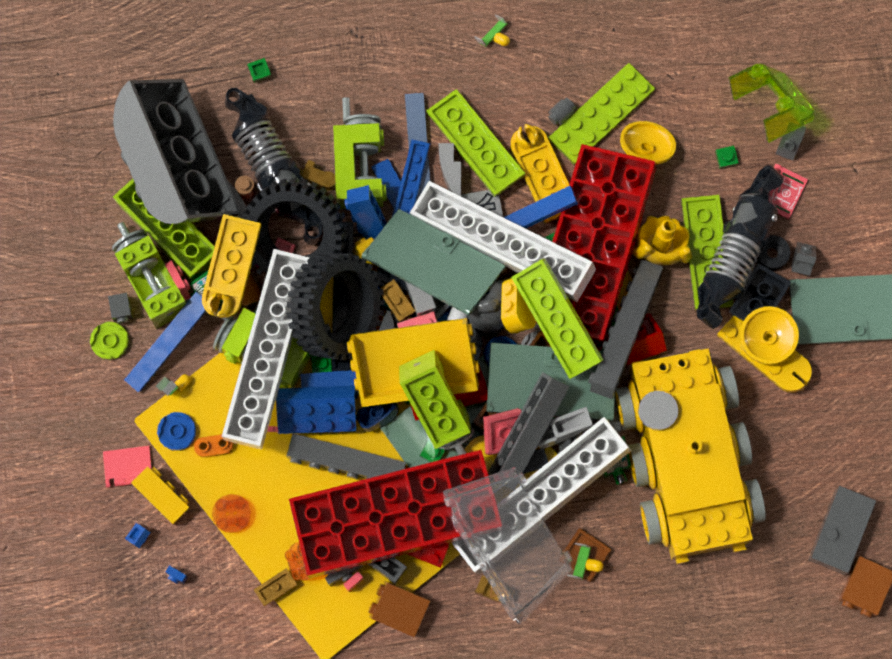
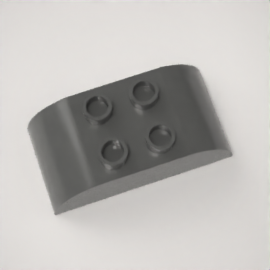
M129 80L121 89L115 103L113 115L114 132L121 148L122 160L129 167L136 184V193L142 199L149 213L157 220L168 224L222 219L223 214L233 217L240 215L239 207L185 80Z

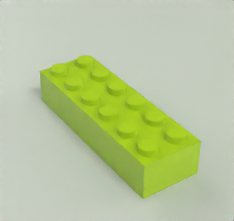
M134 179L130 180L113 196L115 202L141 229L147 231V235L193 282L210 267L215 248L214 245L191 222L168 224L153 217L144 206L142 199L137 195Z

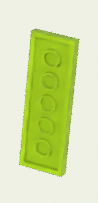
M628 63L552 133L548 140L575 165L581 144L595 147L652 94L655 88Z
M457 89L426 110L429 117L450 143H454V148L494 197H497L525 176V172Z
M719 195L681 199L684 227L689 230L690 235L689 248L692 252V259L689 261L695 311L698 309L700 302L698 288L702 284L706 272L710 270L711 260L715 258L714 254L718 252L717 247L721 246L719 242L723 240V219ZM733 299L722 304L719 308L732 307L734 304Z
M545 258L511 277L569 379L603 361L601 354Z

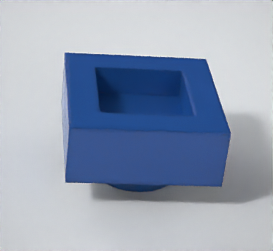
M136 523L125 539L140 548L146 542L151 532Z
M170 565L165 571L169 575L168 579L176 584L179 581L184 584L188 578Z

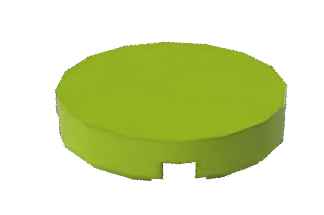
M105 322L93 330L90 344L98 357L104 360H114L126 352L129 338L121 325L116 322Z

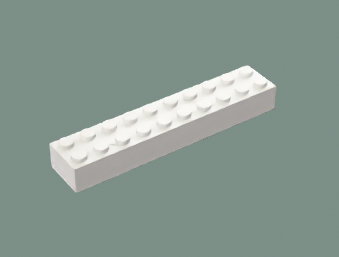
M430 181L410 212L417 219L459 239L462 243L518 273L545 258L567 297L575 302H578L596 271L593 262Z
M277 249L273 250L222 433V438L225 441L260 450L263 448L291 346L292 333L295 331V329H289L288 325L292 322V319L287 318V313L291 312V308H287V302L292 300V297H288V292L294 290V287L290 286L291 282L298 280L295 274L297 271L303 272L300 267L303 264H308L307 260L309 257Z
M603 417L496 504L502 526L501 530L454 541L452 544L472 570L480 574L632 450L608 420Z

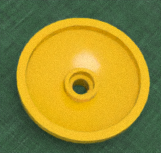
M637 121L630 123L622 130L620 135L621 147L627 155L652 160L656 164L665 163L670 160L676 150V141L673 135L666 128L653 122Z
M761 307L754 310L745 318L740 330V341L746 354L753 360L763 364H776L786 360L796 349L799 339V331L795 320L786 311L777 307ZM766 335L772 336V340H771V341H767V340L765 339V336H766Z

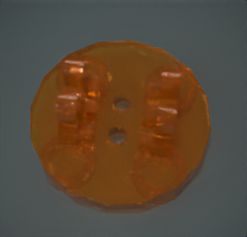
M228 494L216 501L213 506L212 517L220 530L227 533H235L247 527L251 517V510L243 497Z
M296 542L285 552V558L295 580H308L299 542Z

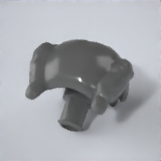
M503 279L493 283L488 290L489 293L483 296L473 312L468 316L470 322L468 324H472V327L482 337H496L505 328L501 320L502 283L505 281Z

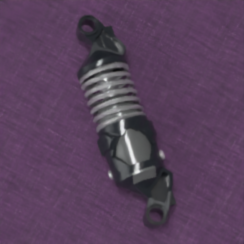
M230 88L226 92L225 106L227 109L239 113L232 138L238 144L237 146L242 148L241 153L245 154L244 158L246 160H249L248 165L252 166L251 170L256 172L255 177L258 181L257 186L259 190L262 191L266 186L269 187L276 181L278 184L282 179H287V182H289L292 178H297V183L304 179L302 176L303 170L298 161H294L289 156V152L285 151L286 147L282 145V140L278 139L279 135L275 133V128H272V123L268 118L267 108L257 102L253 94L247 95L237 88ZM235 97L238 99V101L234 102L231 101L229 98ZM250 145L253 146V148L245 151ZM256 151L255 155L249 156L252 152ZM286 203L273 211V213H277L278 217L289 218L303 223V239L307 244L315 245L319 242L323 225L319 216L312 209L301 203ZM314 231L317 233V236L312 237L308 232Z
M771 165L764 166L758 172L751 187L739 195L738 202L733 208L732 219L726 221L723 226V240L719 242L721 246L717 247L718 252L714 254L715 258L711 260L710 270L706 272L703 282L698 288L700 302L696 311L697 318L711 329L717 328L722 322L723 317L719 306L743 295L747 286L746 282H748L749 276L755 267L754 264L757 262V257H759L763 247L769 243L771 236L769 230L777 220L778 210L772 201L770 191L779 188L784 180V177Z

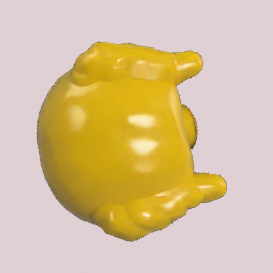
M648 216L646 223L638 230L637 243L632 253L635 258H645L657 265H673L679 261L688 263L692 259V252L689 248V230L684 226H680L677 219H670L669 216H661L659 218Z

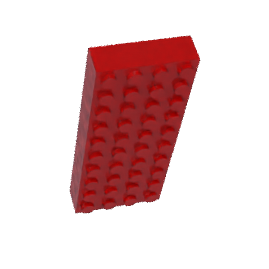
M581 144L569 184L573 188L578 204L561 212L552 242L593 262L596 268L578 302L569 300L594 344L603 346L604 341L607 340L608 331L613 320L656 173V163L652 160ZM536 321V325H535L534 328H535V329H538V330H541V328L539 327V325H538V323H537V321Z
M482 449L289 499L304 566L309 579L502 529Z

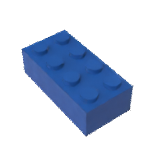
M355 386L278 389L276 397L278 434L356 431Z

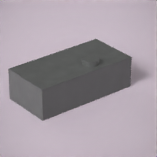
M838 486L835 489L808 560L842 575L849 573L876 500Z

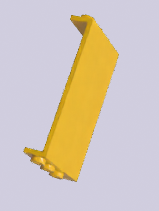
M467 318L351 335L350 340L347 342L348 353H352L351 369L352 372L356 373L354 385L355 389L359 390L362 407L409 401L400 385L399 366L432 350H435L443 365L444 377L453 394L478 391L477 373L480 370L478 361L474 360L476 345L475 342L471 343L470 336L473 335L472 324H468Z

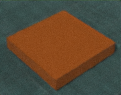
M579 528L559 557L558 562L574 571L581 547L575 543L590 546L591 551L588 559L599 560L602 563L612 549ZM585 569L583 578L591 582L597 572Z

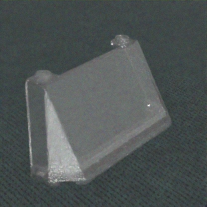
M516 467L447 489L443 491L446 506H451V519L510 618L513 621L516 620L517 624L521 625L572 570L571 562L573 559L568 550L560 549L526 491L525 483H527L524 474L522 472L519 473Z

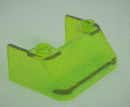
M754 64L728 77L734 100L766 84L779 98L776 102L778 113L763 120L768 143L815 119V111L812 105L787 75L764 64Z

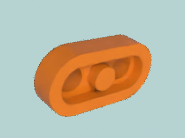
M222 434L201 437L194 443V450L198 456L204 458L225 455L231 452L233 442L226 441V445L220 447L219 443L225 441L222 438ZM201 444H207L205 450H201L200 446Z

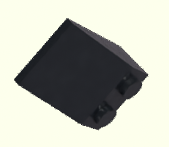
M757 263L748 282H746L747 286L743 295L736 299L729 313L744 321L751 312L758 308L777 307L791 282Z

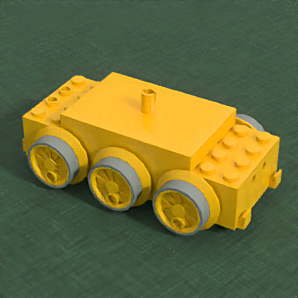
M698 349L688 353L633 362L629 370L631 380H629L627 387L616 389L615 399L623 430L636 428L639 433L643 432L640 443L628 445L632 450L628 454L635 486L649 485L653 490H656L653 500L640 502L641 518L648 544L662 542L665 547L669 548L671 560L675 559L676 565L689 562L687 556L732 547L734 553L745 551V545L753 540L751 534L752 523L763 522L766 517L763 496L758 481L756 479L743 481L740 477L739 466L752 464V452L744 423L730 425L727 421L726 409L739 406L737 385L731 367L717 368L711 362L709 349ZM653 391H664L670 394L676 400L678 406V416L674 424L661 431L646 427L638 414L641 400Z

